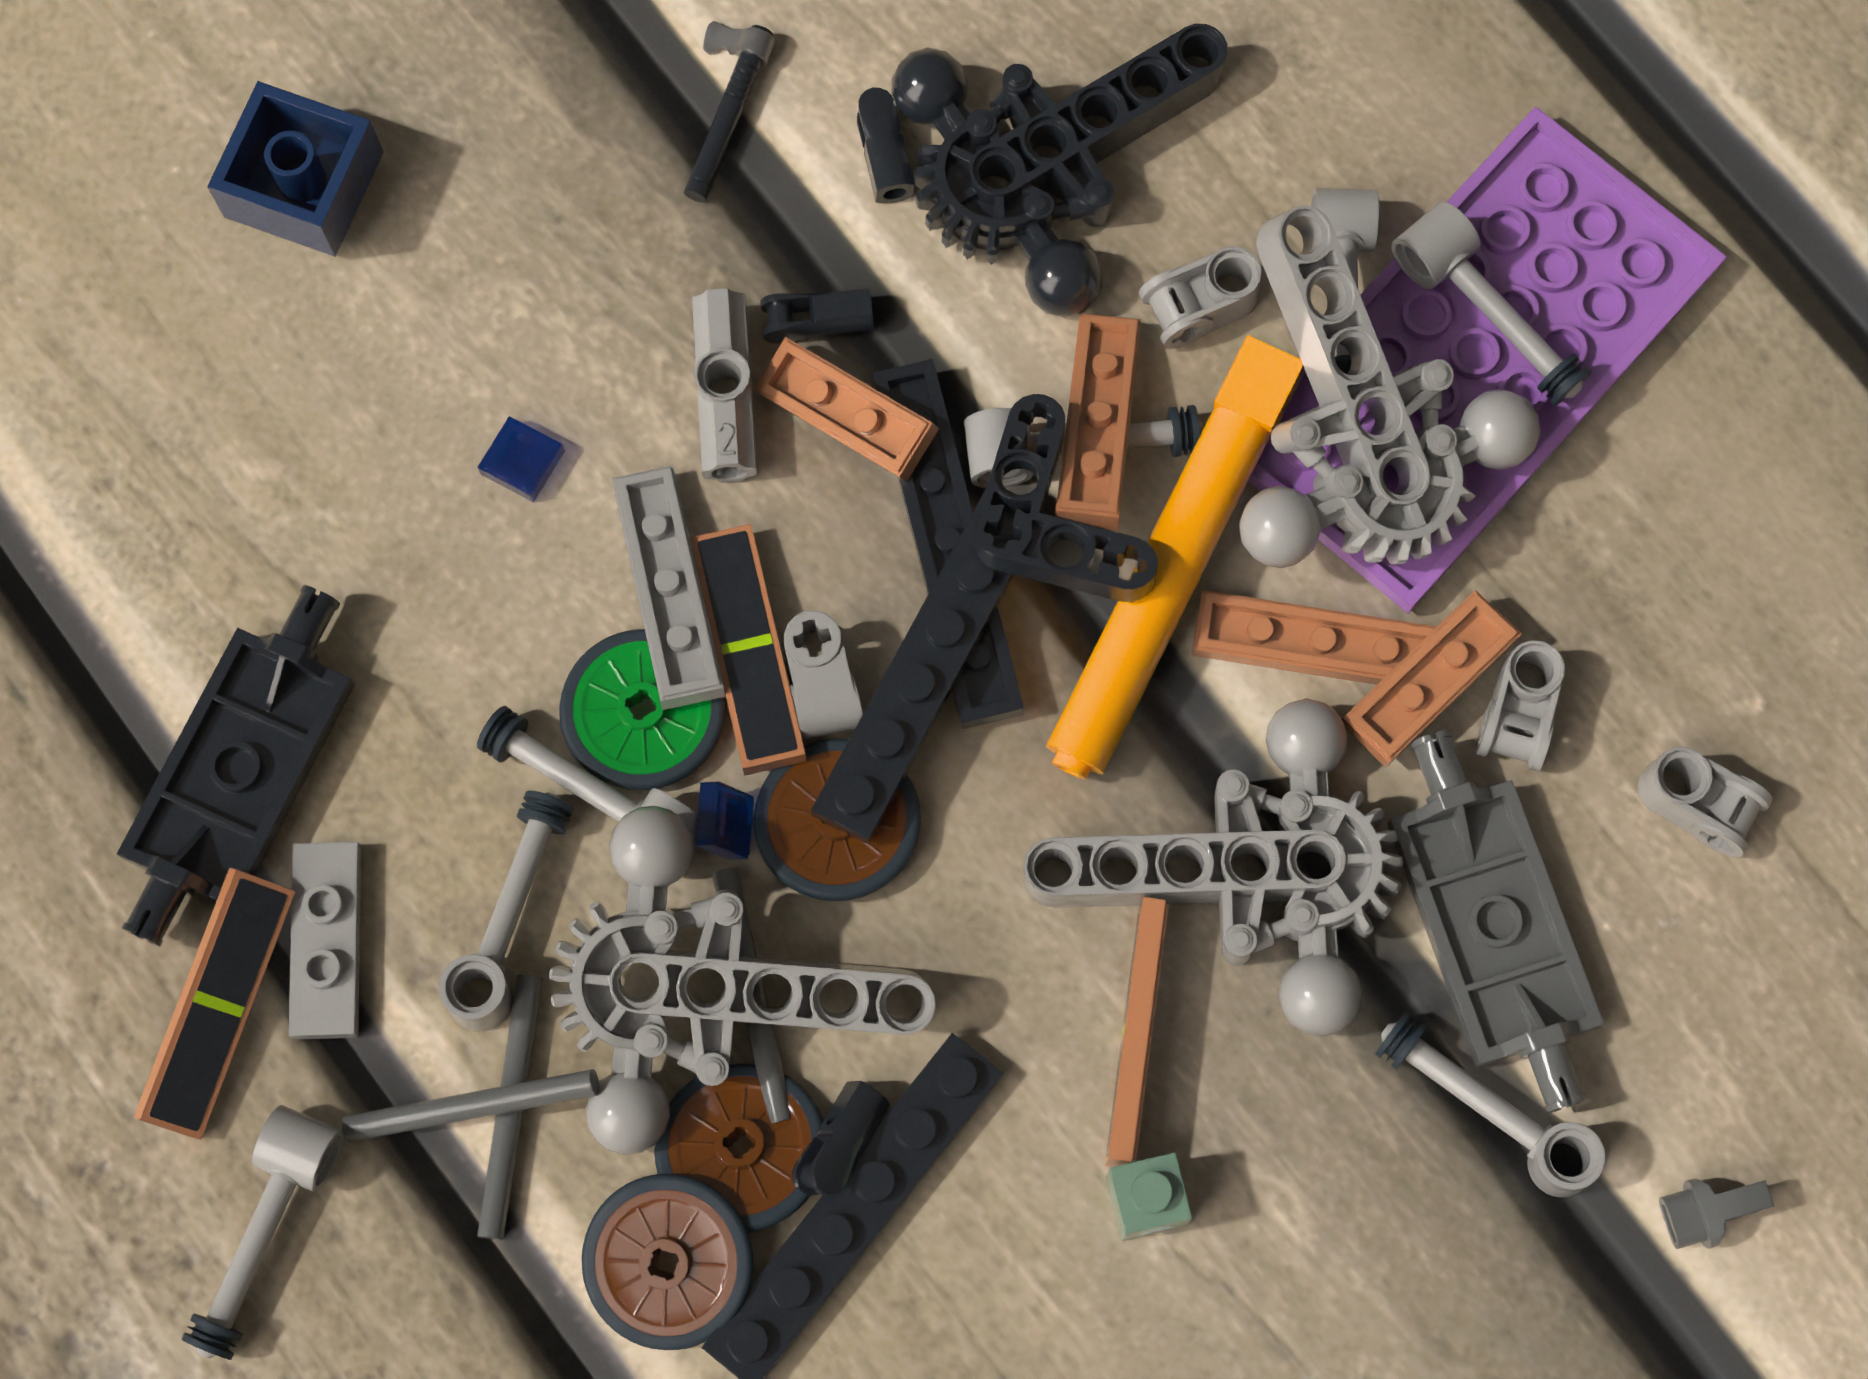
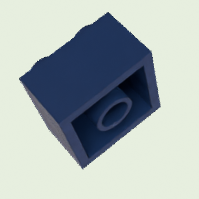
M257 81L207 188L224 218L336 257L384 151L371 120Z

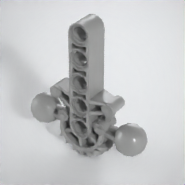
M1308 205L1294 207L1266 221L1258 232L1256 245L1258 255L1319 406L1275 426L1271 434V442L1278 452L1283 454L1294 453L1306 468L1312 466L1318 474L1313 482L1314 491L1306 495L1293 488L1275 486L1263 489L1252 497L1246 504L1239 522L1241 543L1254 559L1266 566L1276 568L1290 567L1298 564L1310 555L1315 549L1322 529L1336 523L1345 532L1342 550L1352 554L1358 553L1363 549L1364 560L1367 562H1381L1386 556L1388 562L1394 565L1406 563L1409 555L1414 559L1426 558L1432 553L1431 544L1441 546L1446 545L1452 540L1448 526H1461L1468 520L1457 504L1471 502L1477 495L1470 489L1463 487L1462 467L1474 461L1485 467L1497 470L1517 466L1536 447L1541 433L1538 413L1528 399L1514 392L1496 389L1484 392L1475 398L1465 408L1457 428L1452 429L1448 425H1439L1438 410L1443 409L1442 391L1450 387L1453 382L1454 374L1452 367L1445 360L1436 359L1413 365L1395 374L1391 373L1330 220L1325 213L1316 207ZM1288 225L1294 226L1302 235L1304 244L1301 254L1293 251L1287 243L1286 230ZM1313 284L1320 287L1326 295L1327 309L1324 314L1318 312L1311 303L1310 292ZM1338 344L1346 348L1350 354L1351 367L1348 374L1342 372L1335 362L1334 355ZM1363 403L1370 407L1374 414L1375 424L1371 434L1363 429L1359 421V410ZM1416 410L1422 411L1423 428L1414 430L1409 416ZM1335 444L1343 465L1333 467L1324 457L1326 450L1323 446ZM1387 463L1391 464L1398 474V487L1394 493L1387 489L1383 480V471Z
M1307 698L1290 702L1276 711L1267 726L1265 741L1269 756L1279 769L1289 775L1290 791L1282 799L1265 794L1266 789L1249 784L1246 775L1239 770H1228L1219 777L1215 790L1216 833L1054 837L1039 841L1027 853L1024 863L1026 889L1032 899L1042 906L1053 908L1140 905L1143 897L1166 900V904L1219 903L1222 955L1227 962L1238 966L1250 961L1253 953L1273 946L1274 940L1286 935L1291 940L1298 941L1299 959L1288 967L1281 979L1279 1000L1283 1013L1293 1026L1306 1034L1317 1036L1340 1033L1354 1022L1361 1010L1363 997L1361 983L1351 966L1338 957L1337 931L1350 926L1358 935L1363 938L1368 937L1374 927L1366 913L1375 918L1385 919L1391 907L1379 895L1396 896L1401 887V883L1395 878L1383 873L1395 872L1400 870L1403 865L1402 856L1394 853H1382L1383 850L1390 848L1396 843L1398 836L1395 830L1375 832L1374 829L1382 822L1385 816L1381 808L1373 809L1364 816L1359 811L1366 797L1362 791H1356L1349 803L1329 797L1328 773L1338 767L1346 754L1348 736L1343 720L1334 709L1324 702ZM1260 809L1277 814L1276 819L1280 831H1262L1257 816ZM1306 852L1319 853L1329 862L1331 873L1321 879L1308 878L1298 869L1296 858ZM1241 854L1255 855L1264 863L1266 874L1259 880H1242L1233 872L1231 861ZM1176 856H1188L1198 863L1201 875L1193 882H1177L1166 872L1165 865ZM1111 858H1125L1132 863L1137 874L1127 884H1111L1101 875L1100 868L1103 863ZM1046 860H1060L1067 864L1072 875L1061 886H1046L1035 876L1038 866ZM1289 901L1283 912V919L1268 925L1266 921L1260 922L1263 902Z
M659 806L638 807L627 813L614 827L609 842L611 862L618 875L628 882L626 911L609 917L605 907L599 901L591 904L589 909L597 925L591 929L584 921L578 918L573 919L569 928L574 935L582 940L579 947L567 941H559L555 948L556 953L560 956L572 960L571 967L555 966L549 972L551 980L569 982L570 989L562 990L552 995V1006L563 1007L573 1004L576 1010L568 1014L561 1021L560 1026L567 1032L573 1030L581 1023L588 1028L581 1036L577 1047L585 1052L592 1047L597 1038L614 1046L611 1075L600 1080L598 1095L589 1097L585 1111L587 1126L595 1141L608 1151L622 1155L644 1152L656 1145L667 1130L670 1119L669 1099L662 1086L651 1078L653 1057H657L662 1053L678 1059L677 1065L695 1072L702 1083L715 1086L724 1082L729 1073L734 1021L905 1035L916 1033L925 1028L932 1020L936 1008L935 996L927 982L916 972L910 970L739 956L743 904L740 896L732 890H720L712 898L691 903L692 908L674 913L669 908H666L668 886L677 882L688 870L694 848L692 834L685 821L672 810ZM695 924L697 929L703 928L696 952L668 950L676 939L677 929ZM633 963L648 964L656 971L659 977L658 987L652 994L646 997L630 995L621 984V973ZM709 968L720 973L726 985L724 992L718 999L704 1003L695 1000L687 990V981L695 971ZM775 973L782 975L791 985V992L786 1002L774 1008H768L759 1004L753 996L756 982L766 974ZM835 979L847 980L856 988V998L853 1005L841 1013L827 1011L821 1006L819 999L822 988L826 983ZM904 984L915 986L921 993L920 1007L915 1014L908 1018H897L889 1014L886 1010V999L891 990ZM664 1016L690 1018L693 1042L687 1040L686 1044H683L668 1037V1025Z

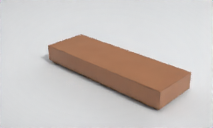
M787 337L784 338L753 389L761 396L906 482L939 430L929 420Z
M1475 590L1342 718L1346 730L1387 768L1520 638L1522 633Z

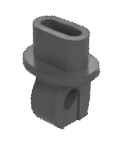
M1691 1179L1684 1182L1683 1191L1659 1198L1660 1209L1669 1236L1676 1249L1701 1242L1707 1249L1718 1246L1726 1232L1725 1221L1774 1207L1766 1180L1715 1194L1707 1183L1699 1179Z

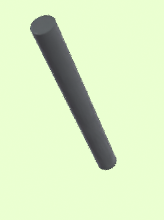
M737 868L718 870L712 873L716 892L724 889L732 890L740 896L743 904L739 956L757 957ZM761 977L754 986L753 996L759 1004L769 1008ZM746 1022L756 1071L771 1124L791 1119V1113L788 1106L785 1076L773 1024Z
M528 974L517 975L500 1087L528 1081L543 982L542 977ZM523 1110L497 1114L495 1117L477 1237L504 1240Z
M590 1069L344 1116L342 1120L343 1135L346 1141L353 1142L597 1096L600 1087L596 1071Z

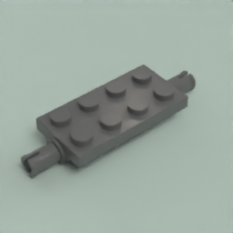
M1450 730L1436 732L1437 738L1434 739L1431 738L1430 734L1420 737L1411 743V747L1416 753L1431 796L1426 799L1427 805L1415 811L1392 817L1387 825L1389 830H1395L1398 839L1395 843L1397 853L1403 857L1402 866L1475 1066L1478 1068L1520 1054L1521 1058L1528 1057L1546 1104L1547 1114L1559 1111L1565 1106L1568 1108L1588 1100L1582 1090L1566 1044L1571 1042V1037L1599 1029L1604 1025L1514 783L1510 780L1491 787L1476 788L1475 782H1467L1451 739Z

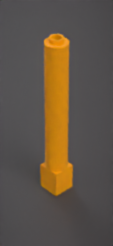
M1250 335L1246 336L1215 398L1213 411L1147 541L1154 549L1158 558L1155 585L1151 592L1143 599L1134 602H1117L1046 744V747L1056 754L1052 764L1060 770L1082 780L1087 779L1090 771L1100 775L1104 774L1266 444H1269L1271 441L1273 429L1280 423L1302 379L1304 366L1300 358ZM1136 564V566H1135V568H1134V570H1133V572H1132V574H1131L1129 580H1131V577H1132V575H1133L1134 572H1138V571H1137V564Z

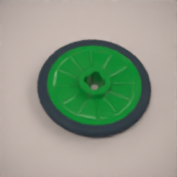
M645 629L629 630L614 634L588 649L568 674L559 705L562 734L567 747L577 762L587 772L601 781L628 790L659 789L677 783L696 771L707 760L717 745L723 730L726 714L725 697L662 710ZM642 699H650L651 704L656 708L655 712L651 711L643 717V720H636L629 710L630 707H634L642 702Z

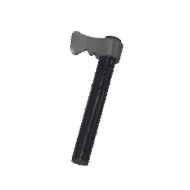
M712 21L707 26L703 50L707 54L712 55L726 48L730 55L737 54L738 60L693 167L689 181L684 189L685 196L694 201L706 202L758 75L757 73L761 67L766 66L776 43L773 33L763 26L752 25L745 29H734L725 27L716 21Z

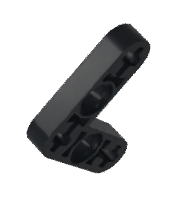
M1031 394L1022 397L1014 403L1009 412L975 523L974 548L978 558L986 566L998 571L1120 602H1134L1143 599L1151 592L1155 585L1158 566L1156 553L1146 541L1134 536L1042 513L1064 442L1066 416L1062 406L1055 399L1047 395ZM1035 417H1042L1046 419V428H1042L1039 433L1036 453L1025 449L1027 445V425H1031ZM1026 469L1037 477L1038 484L1030 493L1019 495L1009 492L1003 486L1002 479L1011 470ZM1005 510L1015 514L1013 519V540H1009L1005 548H997L994 546L993 536L998 535L1001 531ZM1070 540L1082 548L1084 556L1076 565L1061 567L1049 559L1047 554L1049 547L1055 542ZM1095 549L1103 550L1099 574L1091 573ZM1126 558L1137 561L1138 572L1133 573L1131 580L1119 578V567H1122Z

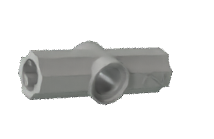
M729 288L707 289L704 293L692 297L696 359L694 378L698 393L702 476L704 479H713L720 483L739 482L747 477L757 475L753 414L754 390L751 379L745 293L731 291ZM723 377L734 378L740 382L735 390L726 394L715 393L709 389L714 381Z

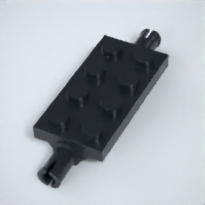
M303 585L300 590L301 594L279 634L272 633L270 638L258 637L237 627L117 852V855L123 860L145 869V874L150 877L131 915L122 926V929L161 947L162 939L186 895L193 896L194 893H197L216 902L229 868L256 876L355 686L350 677L336 672L317 661L318 655L314 650L335 610H338L340 603L335 598L322 591L319 595H316L315 588Z

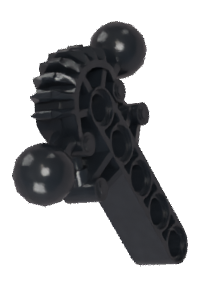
M1192 24L1184 27L1057 104L1036 82L1032 71L1026 65L1013 64L1005 69L1002 88L989 103L991 109L989 111L977 109L971 113L963 104L967 97L968 81L960 62L947 51L929 47L910 52L898 65L892 77V96L899 111L913 123L935 126L944 138L942 145H922L918 152V162L922 166L914 170V185L921 189L916 193L917 208L929 211L926 214L925 225L929 231L944 228L941 242L945 248L954 245L959 240L963 241V256L967 260L975 255L977 248L987 250L986 258L992 265L998 259L999 250H1007L1019 246L1029 260L1025 269V286L1032 302L1049 315L1066 318L1083 313L1097 299L1102 288V270L1096 255L1081 242L1058 239L1051 229L1052 220L1068 217L1070 221L1082 219L1087 225L1092 227H1100L1108 222L1111 216L1115 190L1113 185L1105 179L1097 163L1207 98L1217 89L1228 54L1224 35L1218 29L1208 24ZM1198 56L1205 59L1210 65L1195 67L1190 65L1185 58ZM1139 86H1150L1155 88L1161 95L1144 97L1134 89ZM1091 115H1099L1106 118L1111 124L1103 128H1095L1085 122L1084 118ZM1002 118H1009L1013 130L999 137V125L997 124ZM1041 145H1050L1061 154L1054 158H1044L1037 155L1033 149ZM991 175H999L1006 178L1010 184L1001 189H993L986 186L982 180ZM1048 192L1053 193L1064 202L1054 204Z

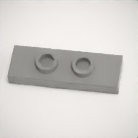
M358 842L293 844L292 890L295 891L291 905L289 1037L293 1040L359 1037L362 846Z

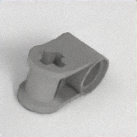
M1231 246L1222 248L1183 267L1173 268L1154 276L1140 288L1138 294L1143 304L1151 305L1164 331L1160 337L1166 349H1175L1188 345L1208 332L1249 315L1257 304L1262 271L1260 263L1253 253L1241 247ZM1235 276L1244 280L1247 287L1241 291L1230 292L1222 289L1217 284V281L1223 277Z
M818 610L804 611L795 615L785 629L784 647L793 684L790 685L802 740L856 728L863 713L853 671L849 670L841 632L836 621L828 614ZM816 632L819 641L825 643L822 644V655L810 657L807 648L802 647L805 645L804 635Z
M1533 640L1522 643L1510 653L1497 674L1492 698L1483 717L1475 754L1486 757L1490 752L1525 761L1527 762L1528 769L1540 771L1554 729L1555 718L1553 716L1565 670L1561 654L1553 646L1543 641ZM1531 663L1537 666L1545 678L1544 687L1537 689L1523 685L1517 677L1516 665Z
M1675 747L1664 752L1644 769L1638 781L1639 797L1650 811L1693 834L1695 838L1707 847L1727 856L1737 858L1743 857L1748 847L1745 837L1759 811H1767L1773 801L1771 794L1755 781L1729 771L1703 756L1697 750L1688 747ZM1664 769H1672L1682 775L1686 782L1687 790L1685 795L1675 794L1666 787L1663 781Z

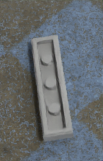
M673 466L612 478L662 710L725 697Z

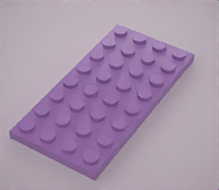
M1536 106L1453 194L1447 203L1458 208L1469 219L1478 233L1481 243L1480 249L1468 261L1563 360L1575 353L1579 357L1576 364L1579 365L1583 362L1580 369L1588 367L1592 371L1591 375L1582 383V390L1574 398H1566L1557 406H1553L1550 402L1553 395L1546 397L1549 392L1548 390L1541 393L1537 389L1544 379L1543 375L1450 278L1446 281H1441L1433 289H1425L1410 279L1394 258L1360 295L1392 374L1413 365L1436 359L1445 360L1452 367L1454 374L1453 382L1450 387L1442 391L1443 409L1438 410L1439 425L1444 424L1452 429L1457 428L1465 408L1482 393L1496 389L1514 392L1528 399L1538 413L1541 433L1534 451L1517 466L1497 470L1485 467L1474 461L1462 467L1463 487L1470 489L1477 495L1471 502L1457 504L1468 520L1461 526H1448L1452 540L1446 545L1441 546L1431 544L1432 553L1426 558L1414 559L1409 555L1406 563L1391 565L1385 556L1381 562L1370 563L1364 560L1363 549L1358 553L1352 554L1342 550L1345 532L1336 523L1321 530L1318 538L1319 541L1407 614L1416 607L1708 282L1727 258L1716 247ZM1303 369L1302 379L1280 423L1319 406L1305 369ZM1363 403L1359 410V421L1363 429L1371 434L1375 424L1374 414L1370 407ZM1416 410L1409 416L1414 430L1423 428L1422 411ZM1270 441L1269 444H1266L1248 482L1260 492L1266 488L1283 486L1293 488L1306 495L1314 491L1313 482L1318 473L1312 466L1306 468L1294 453L1283 454L1278 452ZM1336 445L1323 446L1326 450L1324 457L1333 467L1342 466L1343 463ZM1387 463L1383 471V480L1387 489L1394 493L1398 487V474L1395 468Z

